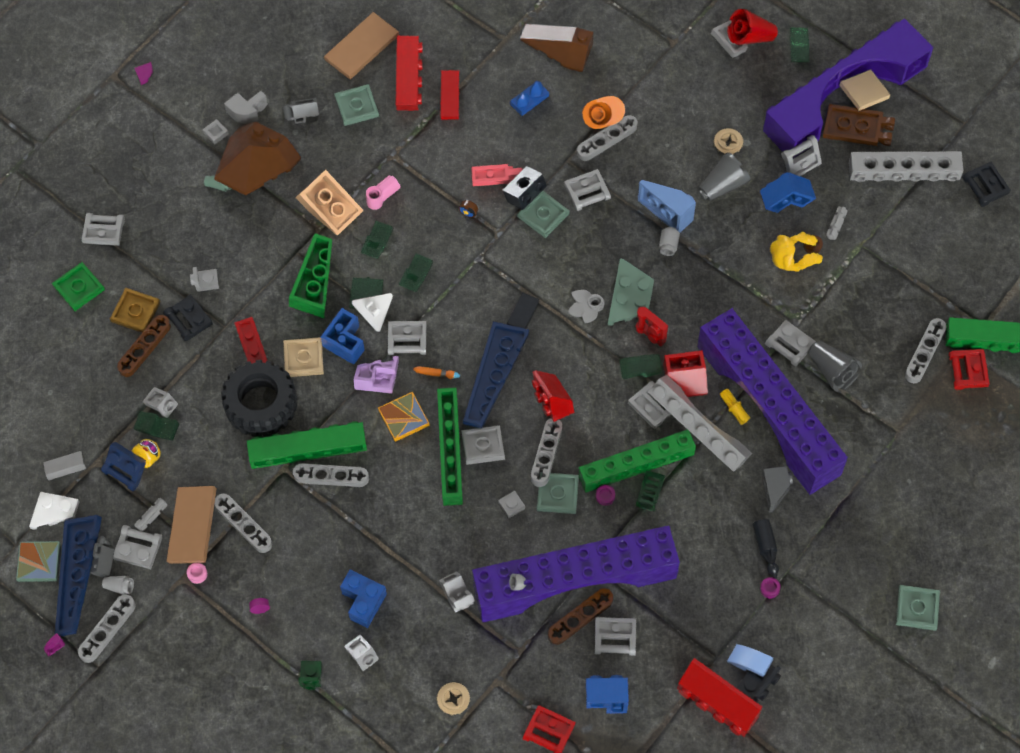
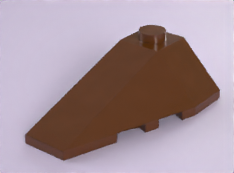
M525 24L520 40L532 48L544 52L550 59L557 60L563 67L583 73L593 45L594 32L577 27Z

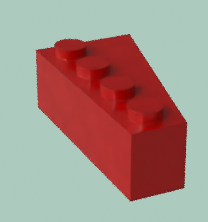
M397 36V110L418 111L419 105H422V94H419V87H422L420 70H422L423 64L422 59H420V53H423V42H419V36Z

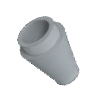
M129 576L104 577L102 587L121 595L131 594L134 588V580L129 578Z

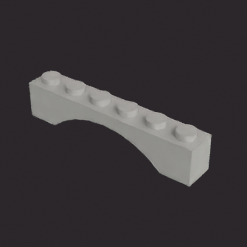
M668 375L659 378L648 391L656 401L733 472L740 468L752 455V452L740 441L731 437L709 421L691 403L682 388Z

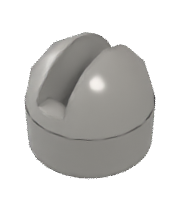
M512 574L509 580L510 589L522 590L526 586L523 585L526 578L521 574Z

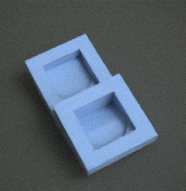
M736 644L727 662L744 671L747 669L764 678L773 662V657L755 649Z

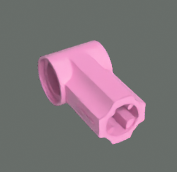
M389 175L378 185L369 187L366 191L367 206L373 210L381 208L383 202L400 189L397 179Z

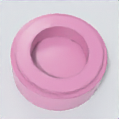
M193 563L187 568V576L192 583H202L207 578V569L202 563Z

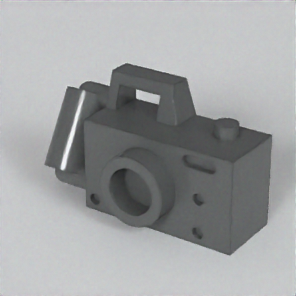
M316 98L291 101L292 104H287L283 107L285 120H294L295 124L306 122L307 117L319 115Z
M100 536L98 538L99 544L95 543L94 557L90 573L104 578L110 576L115 550L109 548L111 542L108 539Z

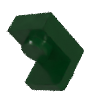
M301 661L300 687L307 690L321 687L322 661Z

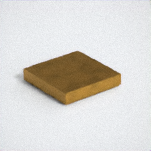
M125 288L110 317V321L142 333L151 323L161 301L158 298Z

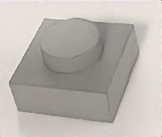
M217 119L202 129L203 133L214 145L229 135L228 130Z
M515 491L498 500V504L508 518L525 509L524 503Z

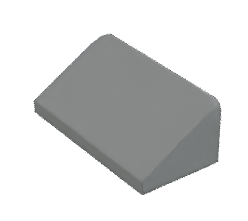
M82 451L43 462L48 481L86 469Z

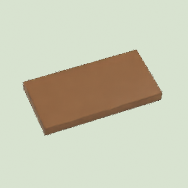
M373 12L324 56V59L351 80L399 36V31Z
M178 487L167 556L169 564L206 563L216 487Z

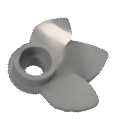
M587 290L573 291L571 294L576 302L569 308L568 313L574 317H582L584 323H590L597 318L598 312L604 308V299L600 295L591 294ZM596 302L598 305L593 306L592 303Z

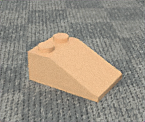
M327 170L322 172L296 196V199L313 216L336 235H339L364 211Z

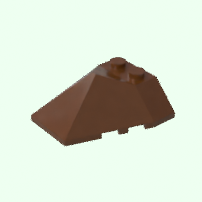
M255 121L239 127L230 136L214 180L247 195L264 186L266 181L270 179L275 180L279 174L291 171L301 160V156L286 136Z

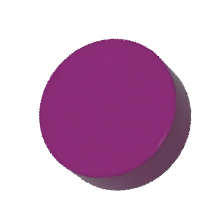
M609 485L600 486L596 490L597 502L604 506L612 504L615 500V490Z
M773 577L765 578L760 585L761 594L770 599L778 596L781 589L779 581Z
M266 598L251 600L249 602L250 612L254 614L267 612L270 609L269 600Z

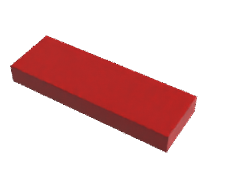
M441 70V120H459V70Z
M253 317L234 322L247 362L256 363V360H262L263 363H266L267 358Z

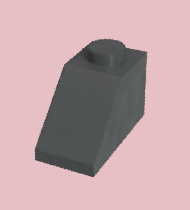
M787 466L763 470L762 480L769 513L775 510L788 493L790 485L793 484L792 473H788Z

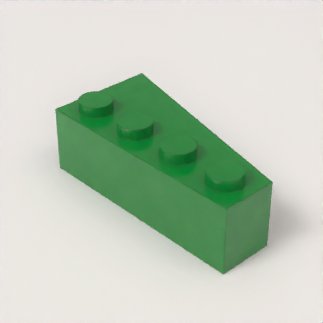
M314 234L289 296V307L324 318L332 250L331 238Z

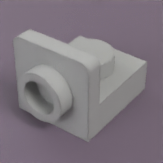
M193 267V274H190L191 285H195L197 292L219 289L217 269L198 271L197 267Z
M156 387L143 400L147 407L159 411L165 418H168L178 405L169 393Z
M361 634L344 646L362 671L372 666L379 659L372 646Z

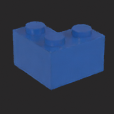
M789 172L783 173L778 179L768 183L766 187L760 190L766 210L778 213L790 204L803 208L816 199L810 180Z
M341 308L321 336L324 348L353 365L365 351L363 340L354 336L359 328L358 317Z
M349 570L340 586L343 595L355 600L348 612L351 621L368 628L387 595L386 587Z
M595 675L586 678V708H606V714L627 713L629 703L628 678H623L621 675H613L611 678H602V676Z

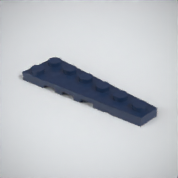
M493 321L463 424L483 428L529 336L528 329Z
M99 515L64 521L55 634L57 633L59 636L77 633L94 557V545L97 543L102 517Z

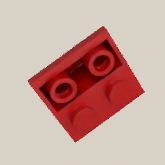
M703 350L664 355L663 367L665 375H668L678 384L687 397L708 394Z
M537 370L533 371L534 380H532V385L536 391L534 396L538 403H542L545 415H550L553 422L574 413L573 401L557 376Z

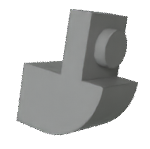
M262 91L258 92L248 101L237 93L224 103L226 113L241 124L258 121L257 113L263 111L268 105L266 95Z
M454 572L439 580L455 613L468 608L475 601L458 572Z

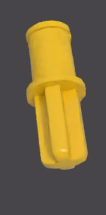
M729 389L723 390L720 396L729 407L728 411L732 412L740 425L745 424L751 417L741 406L742 403L736 400Z

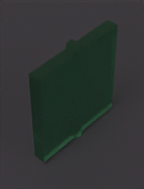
M370 277L353 278L349 308L356 309L352 305L353 300L382 295L384 280L370 279Z

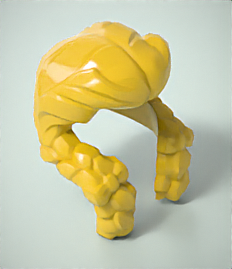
M805 232L790 238L785 235L777 236L770 246L774 265L786 271L799 272L800 269L803 270L808 266L820 264L823 257L818 253L806 254L798 263H794L793 259L795 253L794 244L800 241L816 246L817 238Z

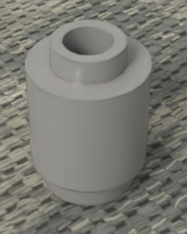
M666 227L661 231L659 242L661 254L672 256L677 251L680 233L676 228Z

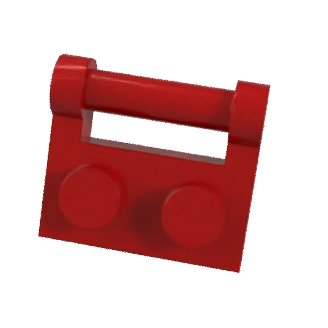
M646 307L638 308L636 331L646 334L652 343H657L662 347L666 343L668 325Z
M984 349L949 352V359L952 360L955 382L953 385L955 390L989 386ZM959 359L965 360L968 380H962Z
M538 705L524 733L523 740L527 742L530 740L555 753H563L576 722ZM537 728L560 739L559 744L557 745L534 734V729Z

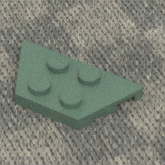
M621 258L608 319V325L610 326L614 325V322L622 320L626 322L638 318L637 310L640 307L649 309L654 285L653 278Z

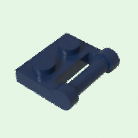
M114 442L110 445L101 472L113 476L127 485L129 490L135 491L139 486L146 461L117 442ZM113 465L131 475L132 479L113 468Z

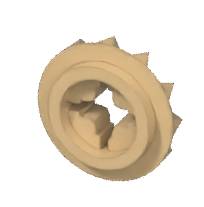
M723 129L715 135L714 147L718 149V152L734 154L739 152L743 146L741 134L734 129ZM730 137L731 143L729 146H727L726 142L727 140H729Z
M448 683L438 692V706L444 713L450 715L461 714L469 705V692L460 683ZM450 692L455 697H459L457 699V706L453 702H448L450 700Z

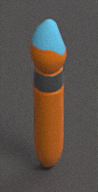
M422 366L414 368L415 372L424 375L447 377L448 379L460 377L457 372L452 370L446 371Z

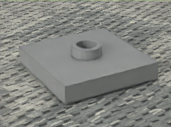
M500 425L461 430L466 465L505 460Z

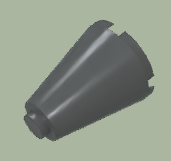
M728 152L724 154L700 184V191L698 193L702 199L711 201L751 180L746 170L743 171L741 168L742 164L733 154Z
M823 341L815 342L810 347V357L833 390L836 392L839 391V388L844 390L857 379L859 375L857 370L858 368L862 369V363L858 359Z

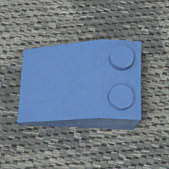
M645 180L639 182L638 201L666 225L676 228L680 233L693 221L696 202L691 195H687L681 190Z

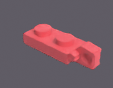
M508 164L471 167L473 186L509 184L522 171V168H513V166H508Z

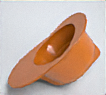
M606 96L592 100L583 109V120L586 125L593 129L611 126L622 120L625 114V106L615 96Z

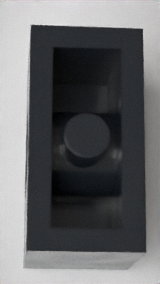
M526 166L503 189V193L508 203L524 210L547 185L542 173Z

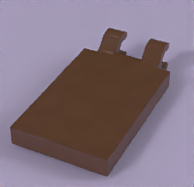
M829 104L823 138L877 146L878 142L885 146H891L892 133L883 132V128L893 131L895 118L883 117V112L867 109L859 111L854 107Z

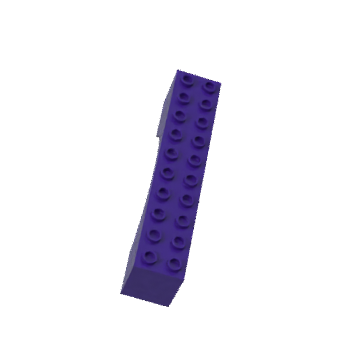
M905 18L900 22H895L888 30L880 32L872 41L868 40L863 47L853 50L847 58H842L832 68L825 69L819 77L812 78L807 85L797 88L792 95L785 96L779 104L769 107L766 111L763 132L782 152L791 150L803 143L811 135H814L819 142L823 126L820 107L824 100L840 87L841 81L872 70L878 79L902 85L927 68L933 46ZM804 151L798 153L797 155L793 156L792 158L794 159L795 157L799 156V155H800L801 153H803Z
M733 308L701 326L697 347L700 351L703 350V355L719 376L723 375L735 381L757 404L781 445L787 466L808 494L811 495L840 477L848 457Z
M668 525L472 569V576L483 623L522 614L526 609L546 598L581 587L607 583H625L641 587L677 579L680 562L670 526ZM512 574H521L526 578L523 584L526 586L522 590L510 589L509 580Z

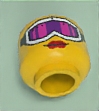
M149 439L141 440L131 451L146 461L144 468L153 465L160 458L161 454L157 443Z

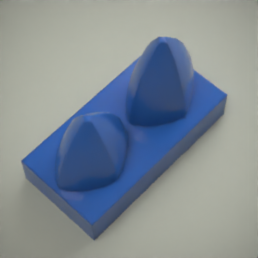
M535 81L530 87L510 100V105L523 116L549 97V92L543 87L541 82Z

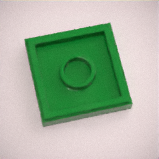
M83 262L52 283L53 287L74 311L105 290L104 286Z

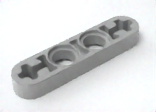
M627 115L620 122L608 126L585 140L577 147L578 158L588 161L636 131L637 119L634 116ZM616 130L620 134L613 137L610 135V132ZM601 139L605 144L598 146L595 144V141Z
M935 318L929 323L907 367L905 378L908 382L914 384L921 381L945 333L946 323L942 319ZM936 325L940 326L936 335L932 334ZM930 339L935 345L928 347L924 341ZM922 354L926 356L927 361L920 362L917 356ZM917 366L919 367L917 375L913 377L912 373Z
M548 419L545 423L531 472V482L534 486L543 487L548 483L562 434V422L560 420L553 422L552 419ZM553 425L556 426L554 430V435L551 434V428L553 427ZM552 441L554 446L550 448L545 447L544 442ZM547 457L550 461L547 464H542L539 462V459ZM540 470H543V477H541V479L538 480L537 477L539 476Z
M302 463L296 465L293 469L295 481L303 484L363 487L369 482L368 471L362 467ZM301 470H304L306 473L303 474V477H299L298 474ZM323 470L327 473L323 479L316 477L318 471ZM338 472L346 473V477L343 480H337L335 476ZM359 474H363L361 481L357 479Z
M219 494L215 498L217 511L258 552L266 553L272 548L270 536L229 495ZM220 501H227L230 510L228 511L224 505L221 506ZM235 512L242 514V518L239 521L231 519ZM249 525L255 527V531L252 534L244 532L245 528ZM258 535L262 541L266 540V546L260 545L256 538Z
M124 594L118 597L80 645L78 655L83 662H93L132 614L136 604L130 595ZM129 601L130 606L123 608L122 602L127 603ZM111 616H117L119 621L115 625H109L108 619ZM98 632L106 633L103 641L95 640ZM93 641V643L96 646H98V648H96L95 646L92 647V644L90 642ZM90 650L92 655L85 656L84 651Z

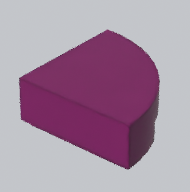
M149 62L134 68L141 85L148 82L153 73L152 63Z
M56 633L46 643L44 651L49 657L62 648L65 643Z

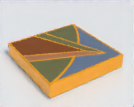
M413 392L378 407V411L395 442L430 426Z

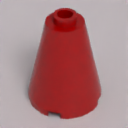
M746 9L736 10L730 17L732 21L731 26L727 28L730 41L737 45L771 42L778 35L775 24Z

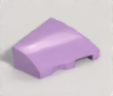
M394 356L393 360L381 363V360H377L370 364L357 365L354 376L355 390L392 394L399 356Z

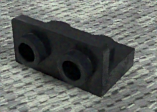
M770 665L764 678L749 671L736 688L756 703L759 699L763 701L770 692L767 690L771 684L775 686L781 678L779 674L781 667L777 666L775 668L773 665Z

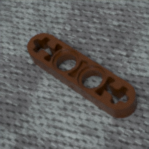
M165 315L156 316L120 359L117 368L122 376H132L169 332L171 324L168 317ZM158 323H165V326H158ZM148 335L155 336L154 341L150 343L146 342L145 338ZM141 349L143 354L140 357H135L133 355L135 350ZM124 365H125V366H128V365H129V366H130V369H127V368H126V369L124 370V369H123V366H124Z
M606 588L598 590L552 625L548 631L550 642L556 645L565 642L608 609L613 603L612 592ZM600 595H603L604 597L608 596V602L604 600L600 602V608L598 609L596 603H598L601 600ZM585 606H592L594 613L586 615L583 612V608ZM570 618H576L579 624L576 627H570L567 621ZM562 624H564L565 630L561 632V638L557 636L554 638L553 631L560 632L563 629Z

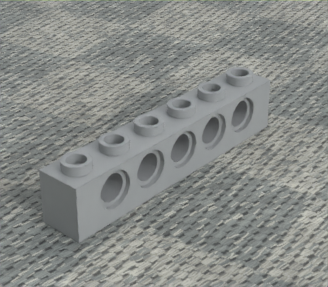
M962 151L851 152L849 158L850 180L858 182L865 180L877 182L883 180L956 181L961 179L964 171Z

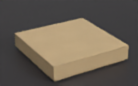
M872 70L840 82V87L859 111L890 98V93Z
M321 337L283 340L285 371L290 374V377L324 374Z

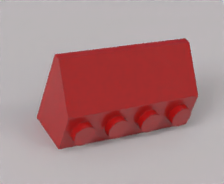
M695 658L678 683L677 689L683 697L694 700L698 708L703 711H709L713 714V718L716 721L727 724L730 727L729 729L738 736L741 734L745 737L761 713V705Z

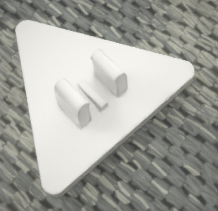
M388 293L353 300L352 305L379 332L393 295Z

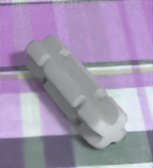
M839 206L826 233L830 240H835L838 236V232L848 212L845 207Z
M158 498L154 503L155 505L151 506L142 515V519L135 523L134 526L139 531L144 532L148 527L147 524L150 525L160 514L159 511H163L167 507V503L163 499Z

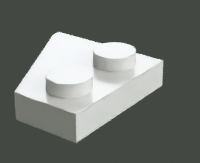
M40 492L29 527L35 530L39 526L47 524L51 526L65 520L74 519L79 506V500Z

